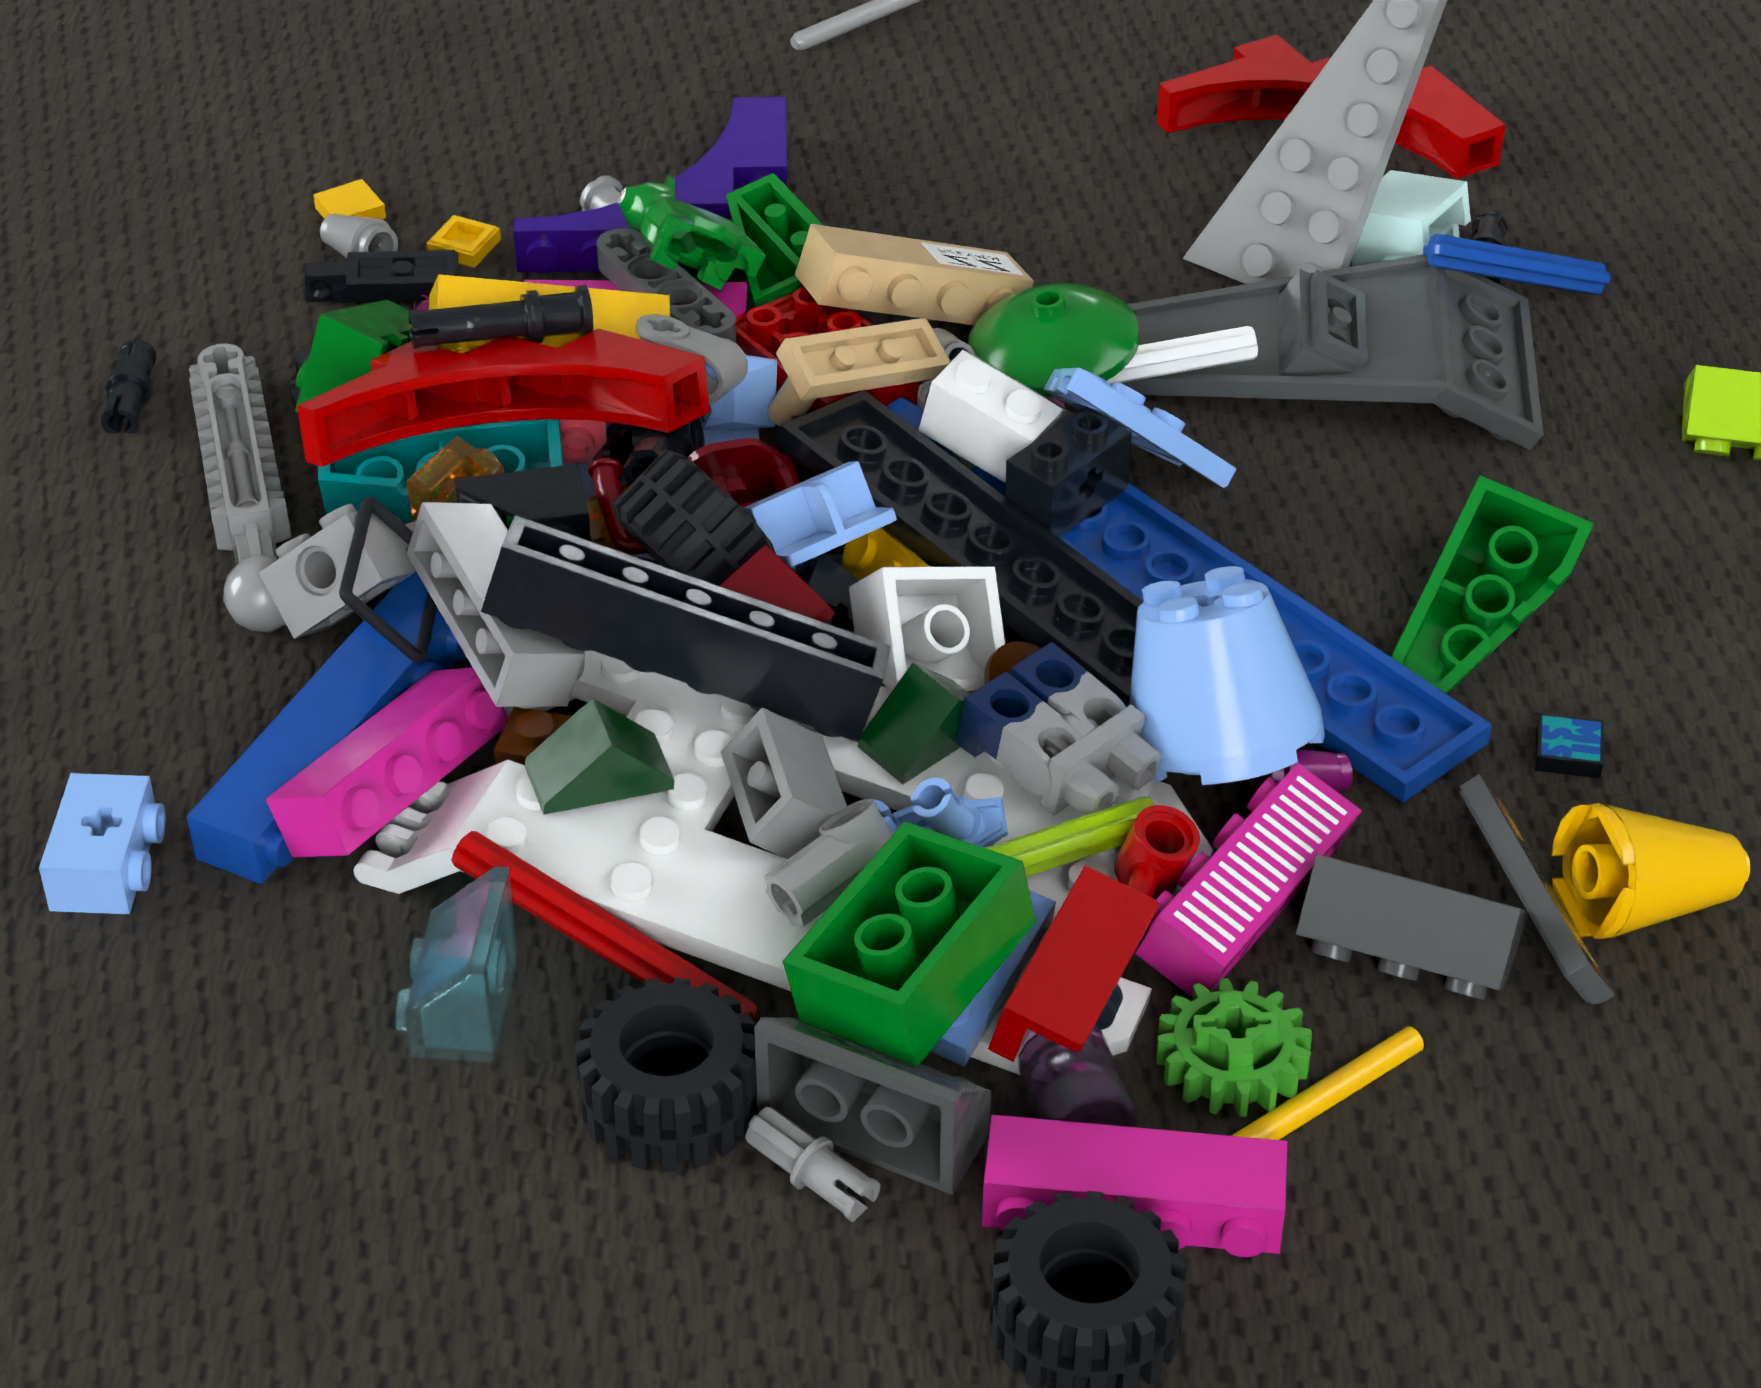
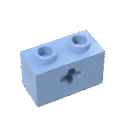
M70 773L39 866L49 911L130 914L136 892L147 891L150 884L151 843H161L165 833V809L163 804L155 803L150 776Z

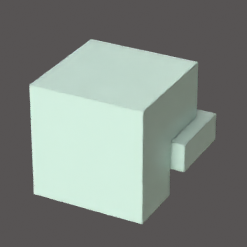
M1390 170L1381 179L1352 258V266L1422 255L1423 247L1428 245L1430 236L1434 234L1460 238L1458 225L1466 226L1471 221L1467 181Z

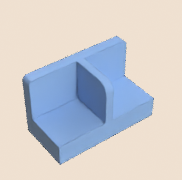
M858 461L842 464L743 508L766 534L774 546L776 555L788 567L801 564L897 520L893 508L875 507Z

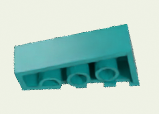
M548 419L508 421L450 428L396 440L360 451L324 467L318 466V481L326 515L347 504H353L356 511H358L364 498L373 497L393 515L399 517L402 523L407 524L417 520L422 502L456 503L454 479L564 466L565 458L560 421Z

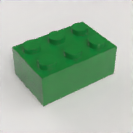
M904 821L782 961L800 1022L918 1067L1036 923L1023 861Z

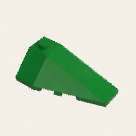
M1480 475L1391 658L1445 694L1450 693L1570 577L1594 523Z

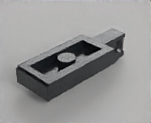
M455 250L348 252L346 261L306 263L307 302L337 301L341 303H346L347 301L377 302L382 300L426 301L428 300L426 297L429 298L438 274L459 276L458 252H455Z

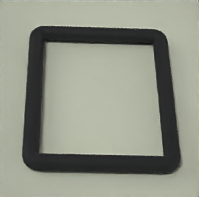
M367 497L361 502L339 589L340 598L350 609L411 661L420 663L427 656L437 606L429 592L427 593L416 647L352 593L372 513L408 545L413 533L378 500L373 497Z

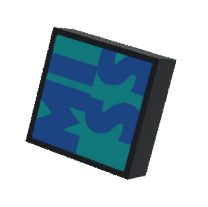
M1539 713L1536 731L1535 771L1601 778L1604 758V720Z

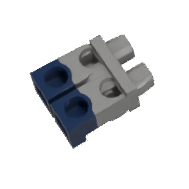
M1053 642L1013 666L1010 674L1004 672L965 697L956 744L974 758L986 752L1009 769L1017 783L1024 790L1033 795L1041 796L1040 805L1053 816L1069 805L1084 815L1111 807L1116 801L1120 787L1110 778L1112 775L1116 774L1133 789L1139 790L1154 779L1161 759V754L1141 737L1146 716L1133 705H1129L1126 708L1117 695Z

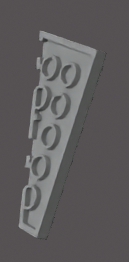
M1373 0L1182 259L1244 284L1292 277L1299 269L1308 273H1315L1316 270L1327 271L1350 267L1447 0Z

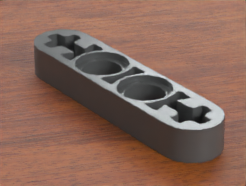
M617 228L599 236L597 239L598 268L621 291L670 295V317L680 320L692 328L729 339L736 343V316L732 310L680 265L677 264L675 270H671L652 261L650 254L653 248L645 242L641 232L629 228Z

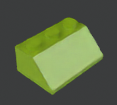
M1696 365L1684 382L1682 441L1695 442L1694 452L1720 456H1729L1731 447L1754 450L1753 459L1761 461V373Z

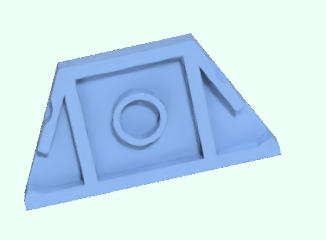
M1081 368L1054 369L1043 389L1076 411L1088 407L1132 431V444L1179 467L1184 464L1210 482L1223 488L1228 486L1237 469L1181 433L1185 426L1183 421L1154 407L1151 413V410L1143 405L1146 400L1143 395L1119 382H1114L1111 385L1097 375Z

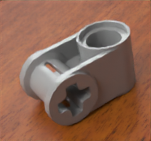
M644 315L637 320L636 331L640 335V340L704 356L705 362L714 368L718 376V381L713 379L705 367L709 405L714 404L744 381L748 362L743 350L733 341L692 328L680 320L664 315Z

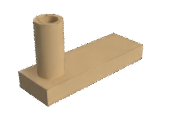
M927 318L787 338L777 350L776 355L788 378L769 404L768 414L775 424L781 426L791 421L792 416L805 415L816 398L935 379L951 362Z

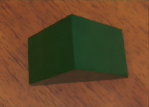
M912 663L862 732L857 747L901 784H905L961 748L956 744L964 700L970 693L954 680Z
M594 698L587 702L525 758V768L543 815L674 789V777L655 733Z

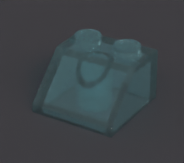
M493 867L431 911L425 937L414 939L410 955L412 986L411 989H401L396 1008L397 1030L407 1032L410 1057L494 1063L518 963L509 867Z

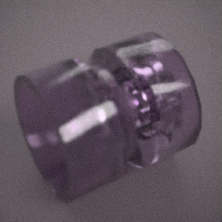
M1094 1026L1080 1052H1073L1037 1033L1025 1043L1018 1055V1069L1029 1097L1036 1106L1038 1119L1126 1127L1136 1126L1137 1109L1125 1081L1118 1072V1065L1100 1027Z

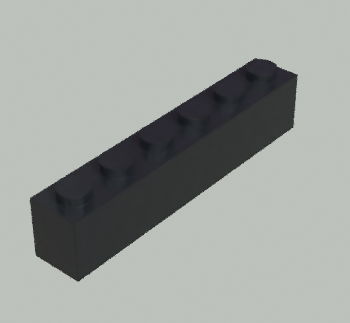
M516 515L501 546L481 609L482 613L497 617L502 623L512 628L531 629L560 639L564 644L573 649L581 651L592 650L624 661L626 665L634 670L646 673L656 672L685 682L689 687L700 693L719 694L748 704L757 712L763 707L777 715L809 725L822 735L828 737L841 736L855 742L860 740L884 680L890 646Z

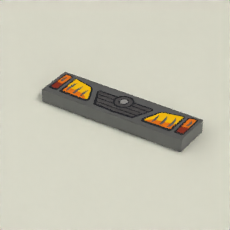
M1480 774L1460 786L1462 798L1564 977L1586 1003L1590 1002L1592 1005L1602 1003L1615 996L1505 805Z

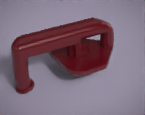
M742 438L708 444L688 456L690 461L715 481L742 509L760 501L756 499L773 488L778 493L801 483L793 461L756 438ZM599 458L592 461L588 466V474L593 479L596 499L613 545L621 552L631 555L647 553L620 524L612 506V503L623 493L620 478L624 474L623 465L612 458Z

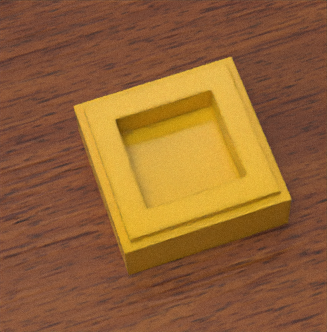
M363 179L313 194L315 208L324 219L331 214L386 218L385 204Z
M453 215L426 243L427 251L455 250V252H458L459 264L475 268L501 240V232L499 227Z

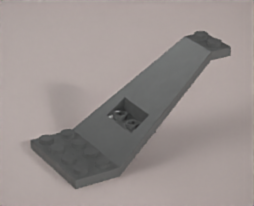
M1423 254L1327 271L1316 270L1315 273H1308L1299 269L1292 277L1127 304L1136 315L1138 321L1139 345L1244 326L1253 327L1258 345V355L1253 360L1121 383L1141 395L1433 403L1451 417H1462L1485 428L1496 439L1501 441L1509 440L1528 450H1531L1544 435L1528 298L1482 275L1431 267L1427 263V257L1423 256Z

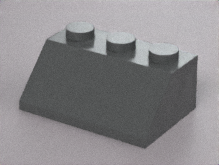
M1317 854L1296 935L1313 939L1310 948L1312 953L1350 962L1353 950L1380 957L1377 966L1378 971L1417 981L1420 969L1447 976L1444 989L1485 1000L1488 987L1504 990L1529 913L1526 909Z
M796 1017L760 1018L754 1027L757 1115L765 1107H773L816 1139L819 1137L829 1138L834 1144L833 1149L953 1195L989 1136L991 1090L975 1085L966 1078L951 1076L922 1064L918 1067L802 1023Z

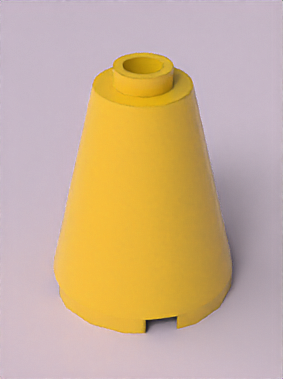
M1601 803L1572 807L1561 820L1553 841L1552 856H1563V878H1552V886L1581 937L1591 936L1593 939L1605 940L1733 900L1741 893L1750 875L1749 856L1739 840L1730 833Z

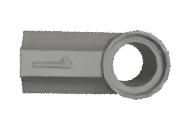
M873 799L860 800L833 814L820 826V837L765 875L767 895L776 910L782 913L793 926H805L826 911L893 835Z

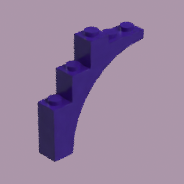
M734 97L730 120L718 142L696 164L675 177V199L731 221L726 194L772 173L787 186L786 97ZM618 202L597 209L559 216L514 219L513 233L517 272L591 271L598 273L600 272L597 257V239L599 236L617 228H633L628 226Z

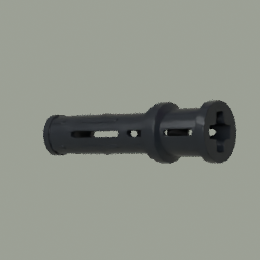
M586 285L576 286L574 292L539 295L537 290L526 291V294L520 295V301L423 311L409 310L408 322L412 324L409 332L413 349L422 346L524 336L525 340L542 343L545 336L579 333L580 337L592 332L594 327L592 303Z

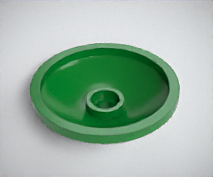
M1053 283L1023 289L995 303L973 326L968 338V345L974 350L975 356L1043 396L1052 397L1051 394L1043 389L1054 369L1081 368L1107 381L1122 371L1133 359L1139 346L1140 336L1136 315L1119 298L1093 286L1075 283Z

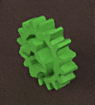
M1223 978L1219 984V991L1211 993L1205 986L1198 983L1193 985L1192 1001L1176 995L1171 1001V1013L1161 1014L1157 1036L1156 1064L1165 1066L1164 1082L1167 1086L1184 1083L1183 1101L1190 1103L1197 1100L1200 1096L1208 1098L1209 1113L1217 1114L1224 1103L1234 1104L1235 1111L1239 1117H1246L1249 1103L1258 1102L1261 1107L1270 1112L1275 1109L1277 1093L1293 1098L1297 1095L1298 1080L1307 1079L1311 1057L1312 1031L1311 1029L1301 1027L1303 1012L1300 1008L1282 1010L1284 994L1280 991L1264 998L1258 995V982L1250 981L1245 986L1244 991H1236L1233 989L1230 980Z

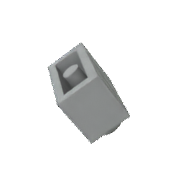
M763 707L721 751L749 842L789 859L821 836L819 828L824 821L847 807L823 737Z

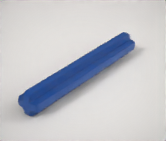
M1443 234L1430 236L1428 245L1423 247V256L1427 257V263L1431 267L1587 294H1601L1605 284H1609L1611 274L1606 272V266L1600 262Z

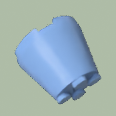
M1228 566L1210 570L1204 575L1205 581L1181 585L1177 581H1160L1145 586L1142 589L1144 602L1137 610L1129 705H1133L1146 716L1141 737L1161 754L1158 770L1152 781L1159 782L1167 778L1166 772L1200 775L1202 785L1229 783L1255 778L1297 763L1296 750L1308 742L1312 744L1323 743L1325 731L1320 704L1270 591L1263 583L1245 579L1244 569L1241 567Z

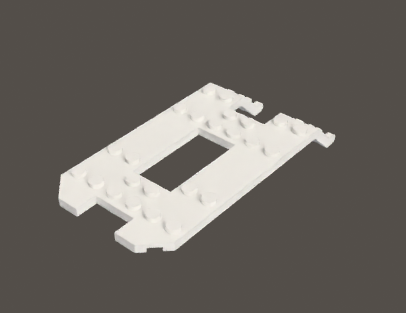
M592 650L584 651V671L582 676L576 680L569 701L577 698L589 702L594 698L655 733L675 780L673 790L543 815L525 765L505 760L449 784L441 781L437 782L410 805L411 808L407 807L382 827L375 839L381 852L374 850L366 851L353 870L355 877L360 883L400 894L461 871L451 861L453 852L465 835L470 831H477L653 941L791 991L782 961L826 912L824 911L805 926H793L782 913L776 910L766 893L767 882L765 875L788 859L712 832L734 797L721 751L753 718L757 711L748 704L719 694L700 693L689 687L685 682L656 672L646 673L634 670L626 665L624 661ZM880 687L864 730L890 695L886 687ZM504 707L509 718L513 707ZM537 707L534 710L547 711L554 707ZM786 718L823 737L841 790L863 799L879 800L889 808L899 811L915 805L911 802V796L921 782L930 778H941L952 787L953 792L957 796L965 795L967 800L1001 797L1004 804L1008 835L995 842L994 845L1084 816V814L1071 805L1053 816L1040 805L1041 796L1033 795L1024 790L1017 783L1011 771L986 752L974 758L963 748H959L905 784H901L857 747L858 742L841 736L828 737L818 733L809 725ZM1116 774L1110 777L1120 786L1116 801L1112 806L1145 796L1149 797L1154 805L1170 806L1182 811L1195 823L1171 785L1160 781H1151L1141 789L1136 790ZM1196 825L1200 835V844L1192 860L1201 851L1211 858L1213 849ZM1121 846L1026 877L1028 888L1032 892L1056 901L1054 920L1085 865L1118 881L1114 871V862ZM1178 885L1172 895L1176 896L1183 888ZM1045 932L971 1057L1039 1081L1064 1073L1066 1064L1093 1056H1098L1102 1060L1126 1052L1149 1003L1152 988L1120 978L1118 985L1122 990L1123 1000L1112 1025L1103 1030H1092L1080 1052H1073L1033 1031H1030L1014 1062L988 1050L1003 1008L1044 938Z

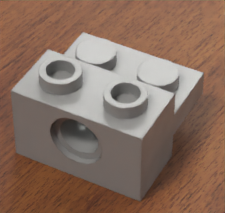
M353 504L344 505L319 520L322 530L312 537L307 533L282 544L275 550L279 559L259 572L263 583L294 639L330 629L354 613L342 601L339 594L359 510L356 511ZM373 513L371 514L352 591L365 604L416 572L406 555L409 545ZM416 521L405 525L413 531Z

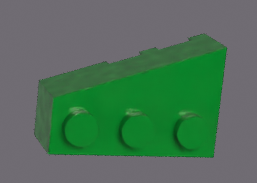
M774 173L726 194L731 221L740 227L766 255L755 277L748 276L744 272L753 308L767 304L803 287L802 283L795 276V272L811 224H823Z
M382 300L321 313L310 355L304 361L297 374L296 387L301 389L297 405L371 372V359L411 342L409 328H412V324L408 322L409 310L389 300Z

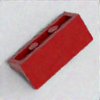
M1085 865L1005 1004L988 1050L1014 1062L1030 1031H1033L1073 1052H1080L1158 908V902Z

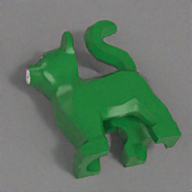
M671 175L667 176L663 184L647 181L639 186L625 187L620 194L618 205L625 216L628 226L641 232L645 242L653 248L650 254L651 260L671 270H675L678 262L697 269L699 271L697 277L700 281L721 290L735 268L743 270L748 276L755 277L766 257L763 250L759 249L757 244L732 221L676 200L675 178Z

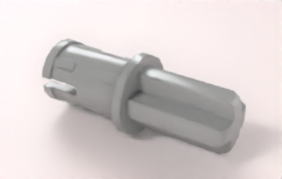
M765 1107L758 1115H754L751 1118L745 1135L748 1144L789 1173L790 1183L795 1188L802 1189L804 1186L808 1187L842 1212L851 1222H854L868 1207L847 1192L848 1187L859 1195L867 1197L872 1202H875L877 1199L880 1183L874 1178H869L833 1151L834 1144L829 1138L819 1137L816 1139L773 1107Z

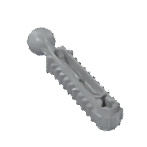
M228 343L216 344L202 350L198 355V363L190 366L191 378H189L217 548L218 550L234 551L235 562L238 563L227 575L223 601L237 624L250 631L270 633L286 626V623L263 583L259 572L279 559L275 552L277 549L276 543L291 538L284 492L281 491L259 370L256 367L255 358L253 356L246 357L242 349L236 345Z

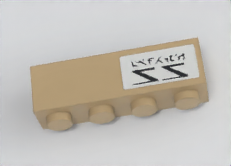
M817 224L810 225L795 272L797 279L819 305L927 318L967 325H975L979 318L995 303L1015 292L1032 287L1034 282L1007 252Z

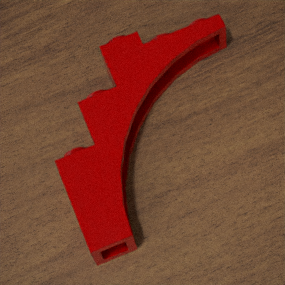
M1278 35L1234 47V59L1231 62L1159 83L1157 124L1167 133L1204 124L1238 120H1285L1331 57L1311 63ZM1428 66L1422 68L1395 144L1432 161L1458 179L1500 164L1505 124L1434 67Z
M596 329L558 348L518 337L495 339L462 354L433 345L413 349L412 343L409 342L371 359V372L297 405L305 460L320 467L360 451L403 438L464 426L541 419L590 420L634 425L670 433L709 413L704 356L602 329Z

